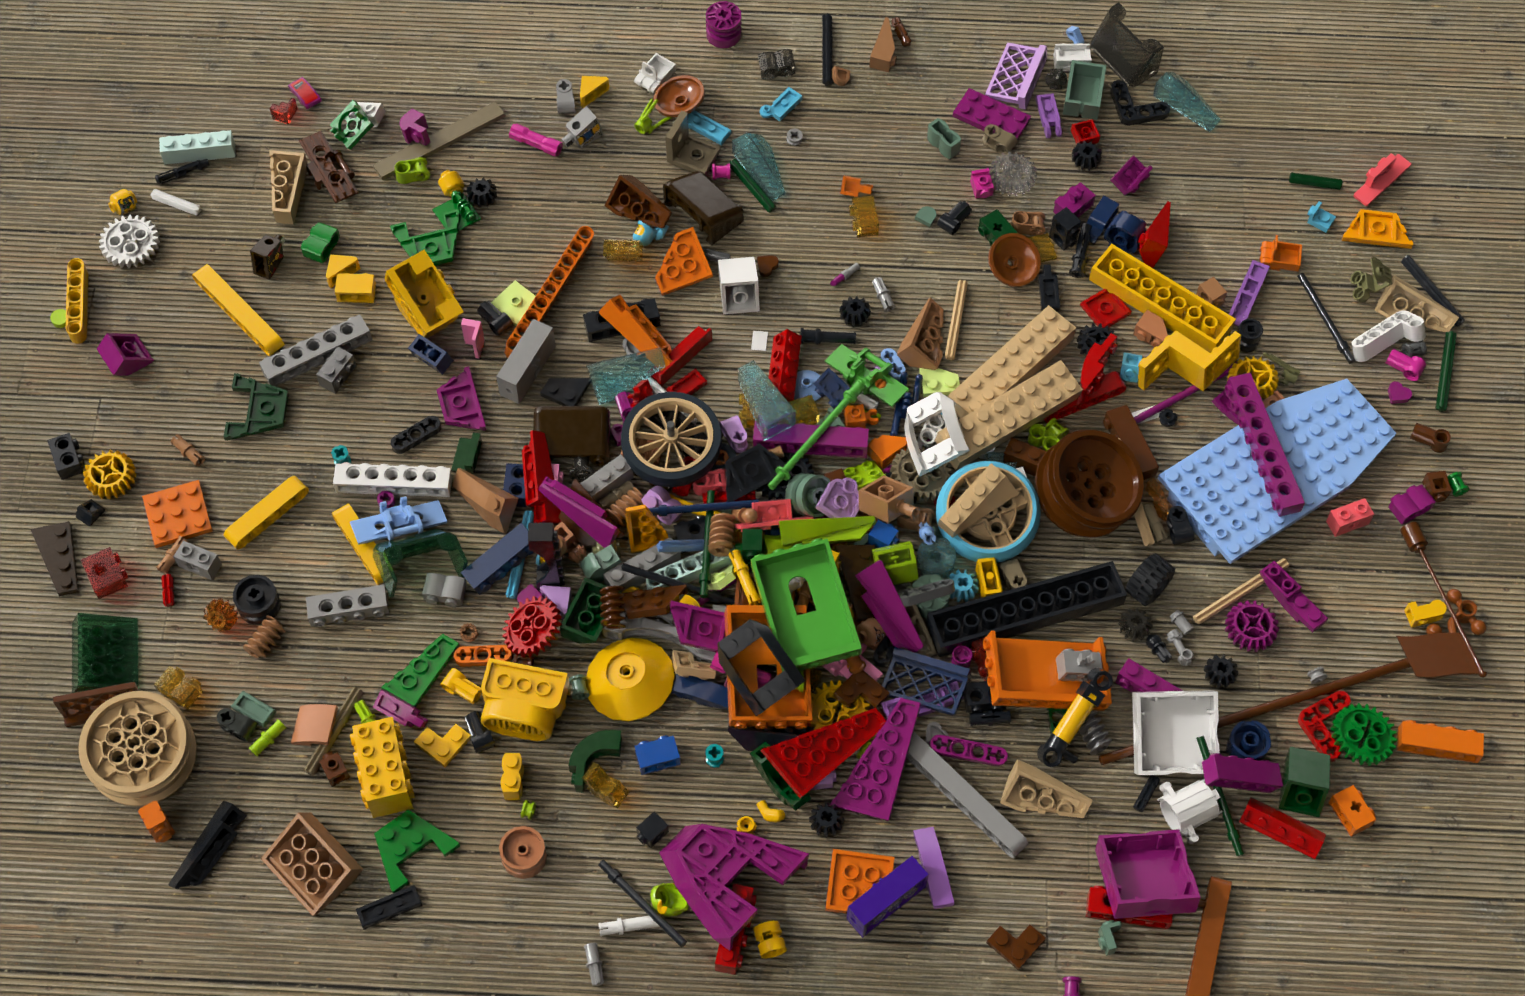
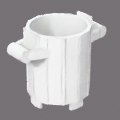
M1205 779L1198 780L1176 792L1172 789L1170 782L1160 785V790L1164 796L1157 800L1160 801L1165 821L1172 830L1179 829L1181 836L1185 835L1189 844L1199 840L1194 828L1218 817L1223 812L1222 810L1219 811L1217 799L1220 798L1219 793L1216 789L1211 791L1209 786L1204 783Z

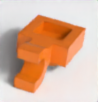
M844 175L840 194L858 197L859 192L871 194L873 185L861 184V178Z

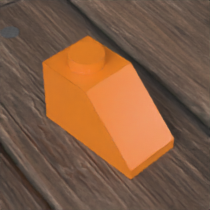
M882 435L878 439L874 438L868 444L867 454L882 470L892 463L896 454H900L902 449L906 451L908 447L906 437Z

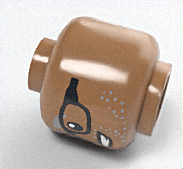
M868 618L856 627L860 643H864L867 647L877 644L885 636L884 630L875 618Z

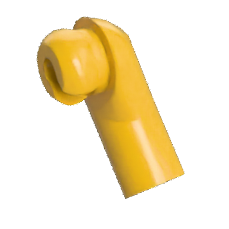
M765 800L756 804L764 820L778 823L785 819V812L783 810L770 809Z

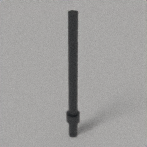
M1300 273L1297 277L1336 341L1339 352L1343 353L1349 364L1354 363L1355 358L1349 350L1350 346L1347 341L1343 340L1305 274Z
M623 563L621 566L622 571L665 585H687L688 592L700 595L701 587ZM708 590L707 598H709V601L715 603L719 601L728 605L734 604L735 598L722 595L720 591Z
M605 860L600 861L598 866L608 875V879L613 884L616 883L680 947H684L687 941L622 878V874L617 869H613Z

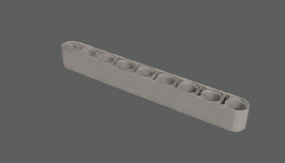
M915 732L913 733L906 759L1009 857L1015 858L1029 844L1024 835Z

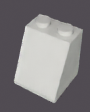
M754 257L718 260L723 314L760 311L758 276Z

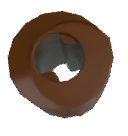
M608 586L600 590V594L603 595L600 598V602L604 603L600 606V609L603 611L600 614L601 618H603L601 625L608 629L626 628V625L620 623V621L626 620V617L620 616L621 613L625 612V609L620 608L621 605L625 604V601L619 600V598L625 597L624 593L619 592V590L625 589L623 586Z

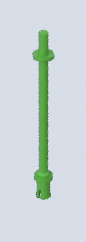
M856 380L853 386L843 393L844 399L784 467L779 466L775 469L777 475L768 484L771 490H774L782 480L787 481L790 479L789 472L848 404H854L857 401V397L866 389L863 381Z

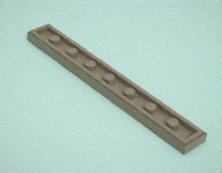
M495 101L429 135L431 142L427 146L416 142L373 164V168L379 177L384 180L395 174V164L397 162L418 157L427 158L504 118L505 114Z

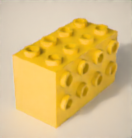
M388 717L352 726L353 733L350 734V739L355 750L353 755L358 767L357 776L359 783H361L362 790L360 792L365 808L370 809L373 818L414 809L412 799L415 798L410 782L411 775L406 762L407 755L403 746L404 740L399 723H395L393 717Z

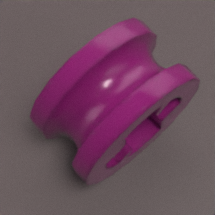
M386 490L378 494L377 502L379 507L380 502H383L387 497L389 498V501L387 500V508L394 507L395 499L392 492Z

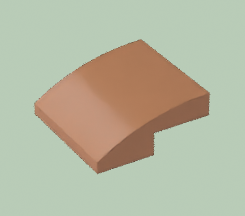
M327 704L300 706L291 744L311 746L312 744L329 745L338 707Z

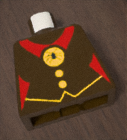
M264 235L250 250L253 274L268 280L271 279L284 257L282 245L285 239L281 235H276L275 237Z

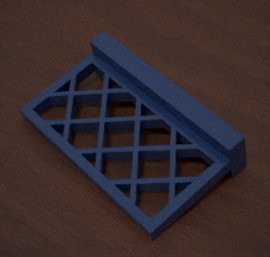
M895 647L892 653L893 658L882 686L886 689L889 683L896 681L899 689L889 691V697H900L920 702L922 707L955 716L966 686L972 678L970 669ZM896 664L904 666L906 671L896 675L894 668ZM917 670L923 671L925 676L914 681L911 673ZM909 675L912 682L902 687L898 679ZM935 676L942 677L944 682L933 687L930 679ZM927 680L931 688L920 692L917 685ZM955 681L962 683L960 689L954 692L951 691L948 685ZM915 686L918 694L912 697L906 696L904 691ZM946 686L949 694L939 698L935 690ZM933 692L937 700L930 703L926 702L923 696ZM952 697L955 702L953 708L944 707L942 702Z

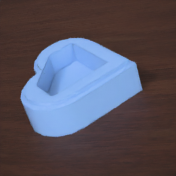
M1071 26L1066 29L1067 36L1074 44L1085 43L1079 27Z

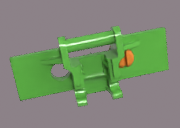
M841 344L825 360V363L843 374L844 381L850 386H853L856 380L863 381L866 389L861 392L862 394H873L891 407L909 391L908 387L888 375L893 368V364L886 363L871 353L867 347L857 354ZM867 358L881 369L878 370L876 368L870 371L864 366L866 364L865 359Z

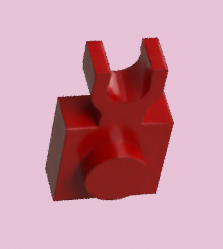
M649 380L640 381L633 387L634 393L629 394L627 398H633V403L630 406L634 407L645 398L654 395Z

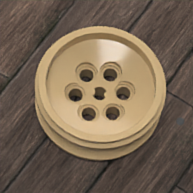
M132 691L112 697L101 704L90 715L82 729L78 750L83 771L104 796L114 802L127 806H145L152 801L159 802L166 799L185 783L195 764L197 744L189 721L174 702L157 693ZM132 723H137L134 729L129 730V726ZM157 729L153 735H148L149 730ZM121 736L119 742L112 743L115 737ZM160 748L158 753L151 754L152 749ZM118 756H124L121 762H115ZM143 761L141 767L134 768L137 762Z

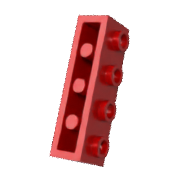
M789 329L784 330L773 338L765 400L780 408L794 401L802 338L801 335Z
M733 884L732 891L755 907L757 895H754V888ZM751 921L733 939V948L730 951L719 943L715 960V971L736 975L737 967L741 968L743 955L740 954L742 947L746 948L748 935H745L746 927L750 928Z

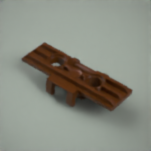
M322 131L299 140L300 145L311 161L307 164L306 170L310 176H314L315 186L318 190L322 188L321 184L324 183L335 203L358 194L351 181L355 173L349 169L342 157L343 153L341 150L333 151ZM319 151L325 152L323 156H316V153ZM337 161L341 169L336 170L332 162Z

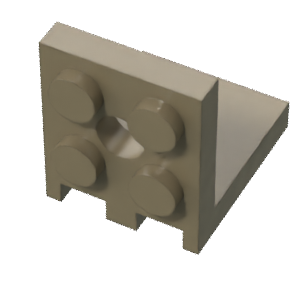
M682 110L665 137L667 162L690 172L699 171L707 175L721 151L719 146L689 135L688 113ZM700 154L701 157L694 158L692 155Z

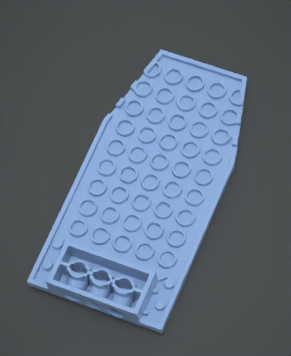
M1348 379L1276 401L1265 408L1305 504L1301 512L1279 517L1277 511L1273 509L1271 496L1265 490L1264 479L1258 473L1257 462L1252 459L1250 445L1246 444L1245 433L1239 425L1158 475L1157 479L1169 492L1168 502L1173 507L1181 506L1185 509L1193 531L1214 556L1221 553L1228 563L1231 564L1350 488L1368 465L1375 460L1376 456L1395 437L1396 432Z

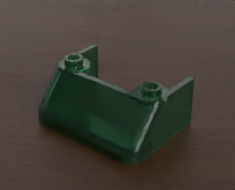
M434 529L375 545L373 558L390 598L394 597L398 582L392 566L399 564L404 558L439 549L448 551L458 577L464 578L461 572L467 568L468 561L457 537L450 532Z

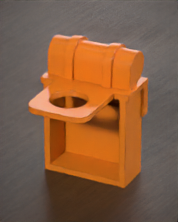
M1278 235L1275 236L1273 242H1262L1260 247V263L1270 266L1269 269L1299 271L1302 254L1301 244L1278 241Z

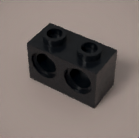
M1067 207L1053 216L1049 237L1063 251L1068 247H1073L1078 241L1081 220Z
M66 433L47 440L61 480L84 472L82 465L85 462L82 454L77 452L80 446L76 438L73 439L70 433Z
M987 681L967 684L963 694L966 713H983V711L987 710L1001 712L1006 709V706L992 705L990 687ZM971 697H978L980 701H973Z

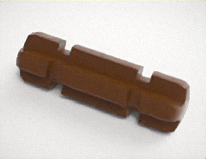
M899 17L892 18L891 24L895 28L894 30L899 40H901L902 46H910L911 39Z

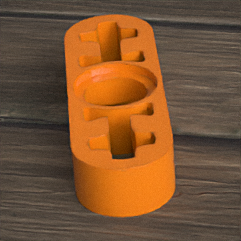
M506 645L462 646L454 651V659L456 664L461 667L487 666L489 658H492L491 652H494L495 659L508 662L512 659V653ZM504 651L506 655L504 658H500L501 652ZM472 652H474L473 655L475 660H472L471 658ZM480 652H487L489 654L485 660H480L477 656ZM462 653L466 654L464 660H461L460 658Z

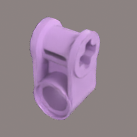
M736 415L719 422L724 437L736 453L746 451L748 447L747 433L742 426L740 418Z

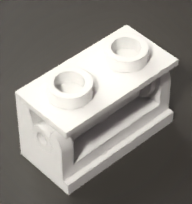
M1055 44L1053 54L1055 72L1070 71L1072 60L1091 63L1090 44Z

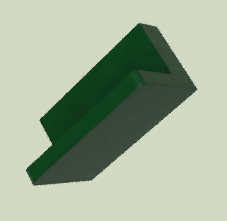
M473 432L471 439L462 437L459 439L452 472H457V469L461 468L474 475L482 446L480 433Z

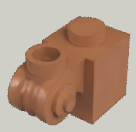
M560 522L554 530H558V535L562 536L567 543L565 554L568 552V559L578 564L587 556L586 548L583 545L577 544L579 541L563 522Z

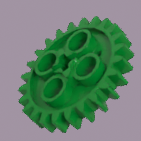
M1360 703L1356 707L1350 704L1348 708L1344 707L1341 712L1339 711L1335 716L1336 718L1332 721L1334 725L1331 730L1334 733L1331 737L1337 739L1334 745L1341 746L1339 752L1345 751V758L1351 756L1353 763L1358 759L1360 765L1365 761L1368 766H1371L1373 762L1375 765H1378L1381 761L1385 762L1396 748L1394 744L1397 742V738L1394 736L1397 731L1391 730L1394 724H1388L1389 717L1383 718V711L1377 713L1376 707L1370 710L1368 704L1364 708H1362ZM1369 721V728L1366 730V733L1364 734V729L1366 728L1367 723ZM1364 735L1365 739L1362 741L1361 746L1359 748L1358 744Z

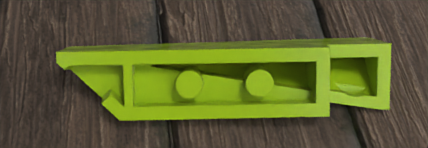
M875 516L779 521L782 545H789L800 541L805 545L818 538H828L829 543L861 541L867 531L876 524Z

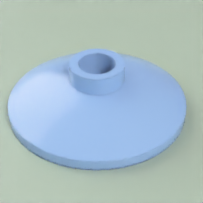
M811 370L797 372L794 399L801 403H813L819 400L821 396L815 391L817 387L813 383L820 375Z

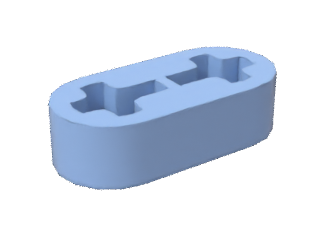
M891 348L884 349L881 352L880 359L886 363L893 364V368L888 375L900 381L901 373L906 370L895 350ZM885 356L892 357V362L888 358L885 359ZM894 367L900 374L894 373Z

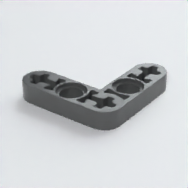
M944 579L913 588L908 582L894 585L904 606H912L955 592L952 579Z

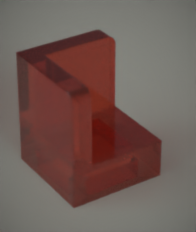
M291 98L288 103L272 104L270 107L272 119L289 124L298 109L296 100Z

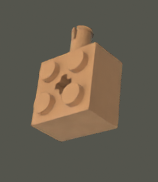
M883 475L858 490L859 511L875 516L883 522L889 523L902 514L912 519L919 516L920 509L914 506L913 487Z

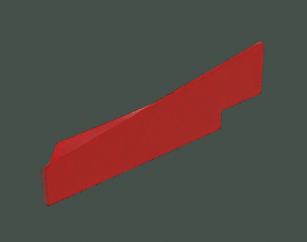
M532 430L530 431L531 440L529 445H524L522 449L526 506H534L533 523L562 522L559 519L561 510L539 491V487L546 477L554 480L545 433Z

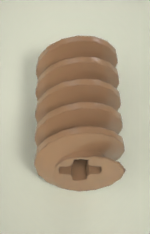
M633 487V491L629 490L627 495H623L621 500H616L615 504H611L609 506L610 509H605V511L616 524L623 527L624 523L622 520L626 521V508L644 505L641 500L644 496L637 488Z
M728 513L715 514L710 520L708 551L714 556L725 557L728 556L733 548L735 517Z
M269 615L266 616L267 619L262 621L263 626H258V632L252 634L253 638L248 639V644L243 646V649L249 655L257 659L259 657H267L263 652L264 650L271 652L268 645H276L273 638L280 640L281 637L278 632H286L283 626Z

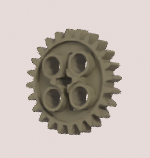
M923 445L922 448L920 449V452H921V453H922L923 451H925V446H924V445ZM907 447L906 451L902 449L900 454L897 453L895 459H893L890 472H892L890 478L913 487V497H917L918 502L921 498L927 502L929 497L932 501H935L943 485L951 476L952 469L947 468L949 462L919 476Z

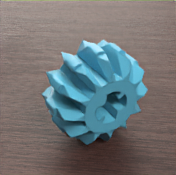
M958 569L956 574L951 573L949 576L954 581L955 592L950 594V598L956 597L958 603L961 599L965 602H968L969 598L974 599L975 593L979 590L977 586L979 583L978 579H974V573L968 575L967 569L964 573H961Z

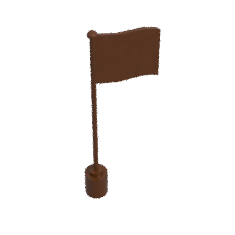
M1418 522L1404 525L1400 532L1409 550L1421 554L1460 632L1396 636L1415 676L1419 678H1438L1461 674L1486 677L1487 672H1484L1424 553L1428 542Z

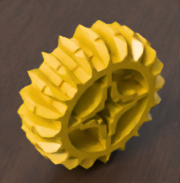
M1246 356L1244 361L1239 359L1237 363H1233L1232 368L1229 370L1227 381L1229 377L1242 375L1245 372L1251 373L1261 399H1266L1276 391L1279 378L1274 364L1269 365V360L1263 361L1262 356L1259 359H1256L1255 356L1249 359Z
M110 449L108 453L102 451L100 456L95 454L94 460L89 459L90 465H85L86 471L83 472L84 483L87 485V489L93 495H98L101 499L106 496L109 500L113 495L118 499L119 493L125 495V489L131 490L130 484H135L134 478L136 477V467L132 459L125 453L121 454L118 450L113 453ZM119 465L124 468L123 473L119 471ZM97 476L101 478V483L96 482Z

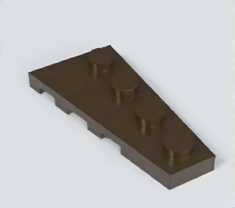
M70 522L30 529L59 597L79 593Z
M836 545L835 549L836 552L840 553L841 569L844 573L857 621L875 618L861 597L867 590L855 576L874 564L872 549H875V545Z

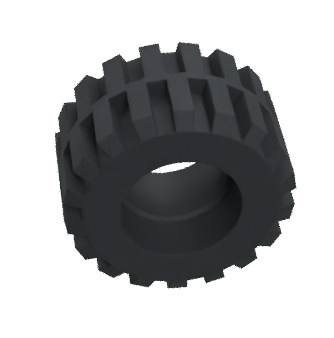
M1157 553L1149 556L1129 579L1126 592L1143 606L1151 604L1160 596L1172 580L1175 567Z

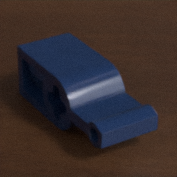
M1106 196L1102 197L1087 221V224L1092 226L1089 242L1093 245L1119 211V203Z

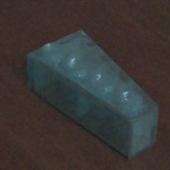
M754 360L738 368L739 385L756 420V425L761 432L763 441L796 425V411Z

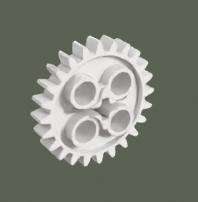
M131 215L128 216V219L122 216L121 221L115 218V224L108 223L110 228H103L105 233L100 234L102 239L99 240L101 245L99 247L103 257L109 263L112 262L114 266L119 263L120 268H123L125 264L128 268L131 267V264L137 267L138 262L144 265V259L151 260L149 255H155L154 249H159L157 245L160 243L158 231L150 220L146 221L145 217L140 220L138 215L134 219H132Z

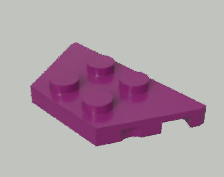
M467 366L457 377L453 376L448 383L440 386L436 390L446 425L484 431L486 430L484 418L469 366Z
M671 601L670 609L680 644L713 652L718 651L717 643L725 638L724 612Z

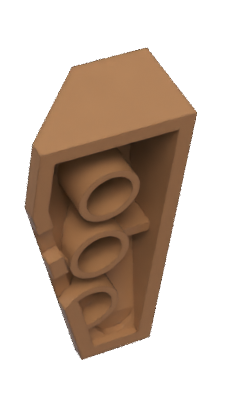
M932 298L927 300L897 352V356L910 367L936 370L943 356L940 344L943 342L941 328L943 327L944 309Z
M458 468L452 486L489 526L507 534L519 498Z

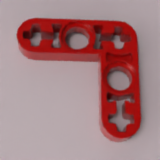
M1337 691L1302 710L1298 716L1300 727L1319 753L1328 754V749L1335 751L1334 754H1328L1330 755V762L1336 761L1340 756V746L1334 745L1336 740L1331 737V733L1323 722L1337 715L1344 707L1347 708L1349 706L1351 698L1344 691ZM1338 698L1340 700L1344 699V703L1340 702L1336 704L1335 707L1333 706V704L1337 701ZM1319 707H1328L1329 713L1322 714L1319 711ZM1313 713H1315V716L1311 719V721L1304 720L1305 716L1308 718L1312 716ZM1321 731L1324 734V739H1316L1314 732Z

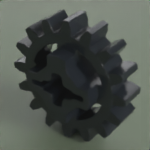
M1092 323L1091 328L1086 325L1084 330H1080L1077 338V348L1081 349L1080 354L1085 353L1087 356L1094 342L1102 345L1110 333L1114 334V330L1108 331L1109 326L1102 328V323L1098 327Z

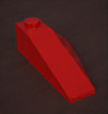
M1167 201L1147 231L1142 233L1138 240L1142 260L1151 268L1155 266L1168 247L1171 202Z

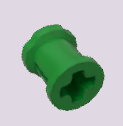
M1455 472L1447 476L1454 497L1461 496L1469 491V487L1465 485L1461 478V472Z

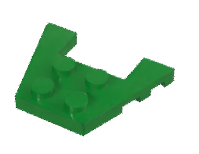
M457 209L443 213L446 228L409 237L406 222L391 225L390 228L409 258L425 249L434 265H440L454 260L460 212Z
M409 809L374 833L392 893L398 892L409 884L398 866L429 843L434 842L444 857L460 847L458 841Z

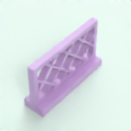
M1007 42L985 95L995 100L1019 104L1020 109H1026L1047 60V46L1040 45L1039 48ZM1010 49L1018 51V53L1011 56L1008 52ZM1033 53L1034 56L1027 59L1025 54ZM1022 57L1024 61L1017 64L1014 62V59ZM1010 61L1012 66L1005 69L1003 64ZM1027 64L1029 68L1021 72L1019 67ZM1016 69L1018 74L1010 77L1008 72ZM1005 74L1007 79L999 82L997 78ZM1022 78V83L1017 85L1014 83V80ZM1010 82L1013 87L1005 90L1003 85ZM998 87H999L1000 90H1001V92H999V93H997V94H996V93H991L992 90H994V89H996V88H998ZM1013 91L1017 92L1016 97H1011L1008 94Z

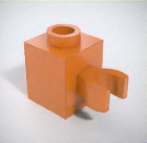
M863 404L847 406L844 409L845 427L866 428V423L871 425L878 424V418H871L872 415H877V409H870L868 412H865Z

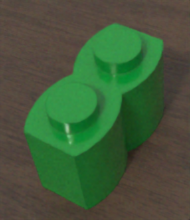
M318 222L311 228L310 236L301 244L303 256L323 264L340 238L338 229Z

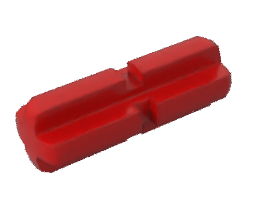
M164 574L161 577L163 604L165 607L174 606L173 577L171 574Z

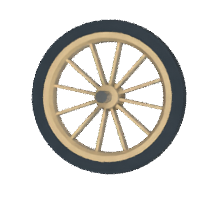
M681 392L658 393L639 402L627 415L621 433L622 451L632 471L643 480L663 487L684 486L701 479L715 465L722 446L720 424L712 409L697 397ZM675 411L673 421L666 423L662 412ZM678 411L690 414L676 429ZM658 413L665 430L651 422L648 418ZM694 418L702 424L683 431ZM644 423L658 434L639 432L638 430ZM706 431L708 437L707 440L687 438ZM636 438L654 440V442L640 447L636 446L635 441ZM686 445L702 446L705 449L699 455ZM660 447L648 461L641 455V453ZM680 448L693 457L695 461L685 466L678 449ZM665 450L668 451L665 468L653 465ZM671 452L676 453L681 467L668 468Z

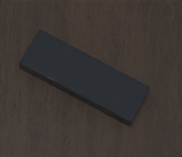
M413 885L356 909V912L364 930L423 905L417 889Z

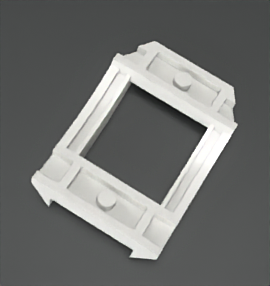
M935 392L907 408L904 425L905 436L919 476L970 451L956 414V403L941 392ZM942 413L950 438L921 453L914 427Z

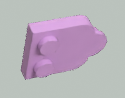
M852 478L832 480L828 483L815 508L829 518L855 517L859 511V494L856 481Z

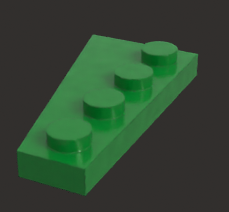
M444 634L440 635L424 649V652L419 657L410 661L404 670L395 674L394 678L389 683H385L381 689H385L417 707L453 657L454 651L460 647V644Z

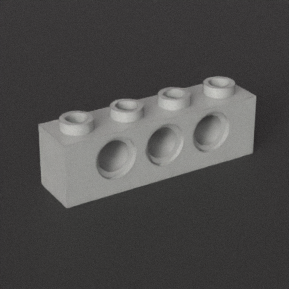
M385 585L306 597L308 620L310 625L315 627H322L330 623L341 624L348 620L359 621L372 616L382 617L385 614H389ZM366 602H372L369 606H363ZM352 605L351 608L344 609L345 606ZM326 609H332L330 612H324Z

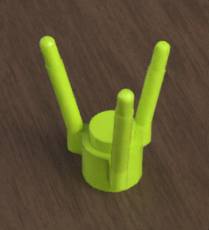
M650 99L640 118L634 124L635 129L641 134L646 132L650 134L654 129L672 118L665 117L651 126L652 120L648 116L657 104V99L654 102L653 99Z

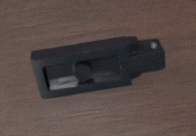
M1043 264V274H1039L1038 279L1041 312L1048 305L1055 311H1059L1058 278L1056 274H1052L1051 264Z

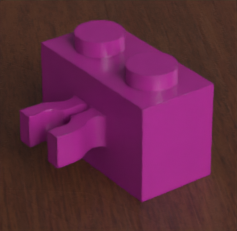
M1080 182L1076 186L1070 187L1065 195L1059 196L1055 200L1053 212L1057 214L1067 207L1079 218L1094 206L1096 195Z

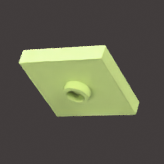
M515 280L491 303L501 313L505 312L511 318L513 325L517 326L534 300L535 295Z

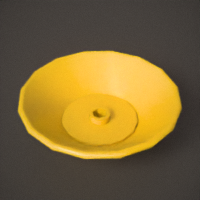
M626 638L612 642L599 651L588 666L586 675V688L590 694L588 699L599 713L612 720L634 721L648 717L662 707L672 692L675 678L672 660L661 646L647 639ZM625 672H630L629 675H624Z

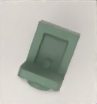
M1106 921L1102 923L1098 931L1100 936L1098 943L1101 950L1105 951L1106 956L1114 954L1117 949L1112 933L1120 930L1122 926L1121 921Z

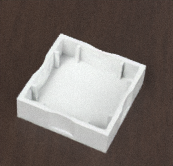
M1214 690L1132 692L1134 773L1137 775H1168L1179 772L1204 774L1202 767L1204 760L1196 738L1205 737L1210 755L1220 753L1217 738L1219 721L1218 692Z

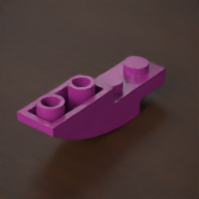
M1275 561L1260 571V575L1270 591L1297 623L1301 621L1313 633L1327 622L1328 618L1301 592L1302 587Z

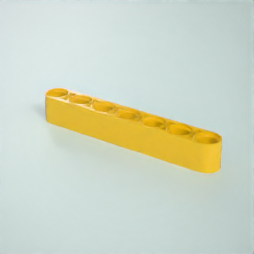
M208 264L192 274L194 281L268 356H271L285 345L281 337Z

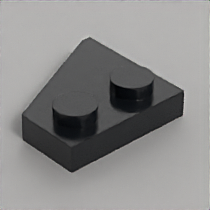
M549 378L540 395L562 406H577L591 381L589 378Z

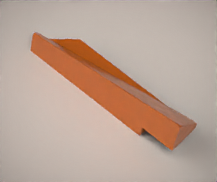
M618 295L611 298L600 309L599 314L661 371L672 362L669 358V354L672 351L670 344L636 304L629 307L622 296Z

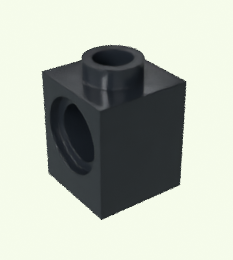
M654 811L636 827V837L643 845L647 844L652 848L669 833V826Z

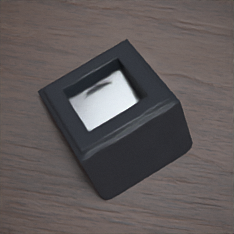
M90 499L77 507L76 518L87 526H91L105 512V508Z

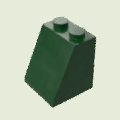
M1289 747L1284 764L1283 787H1281L1279 809L1320 817L1330 786V755Z

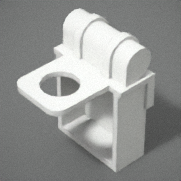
M655 53L647 63H642V69L639 70V74L635 77L634 82L638 86L647 89L648 92L655 94L657 88L676 71V64Z

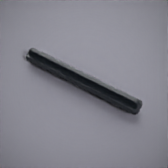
M829 13L822 15V83L825 86L832 85L833 83L832 16Z
M1407 255L1404 257L1401 263L1434 301L1459 317L1454 325L1457 327L1462 325L1465 321L1462 315L1411 256Z

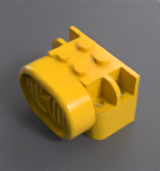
M424 249L388 269L385 273V282L394 295L395 303L402 315L416 330L417 334L427 339L456 321L458 316L464 313L453 295L455 294L453 288L444 281L445 276L443 272L435 267Z
M489 658L481 684V691L485 702L481 723L490 731L501 735L530 741L548 740L552 735L556 719L565 710L567 695L571 694L568 673Z

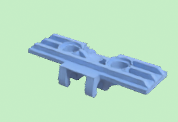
M406 496L400 497L399 506L387 508L386 501L380 502L381 514L350 521L358 545L388 538L390 541L394 537L414 532L423 533L425 528L447 523L439 500L411 507L407 505ZM383 524L385 527L378 530L375 528V525Z

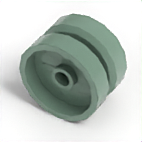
M799 473L793 476L788 482L785 499H791L792 512L811 517L824 516L825 514L815 507L828 483L831 482L829 478L809 473Z

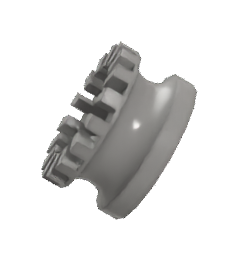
M790 129L787 132L786 141L791 146L799 145L802 142L803 134L799 129Z
M1323 667L1314 668V671L1312 669L1307 673V676L1311 677V684L1319 683L1328 677L1326 673H1323Z

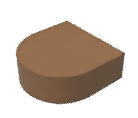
M834 66L832 68V80L839 86L846 85L850 80V70Z

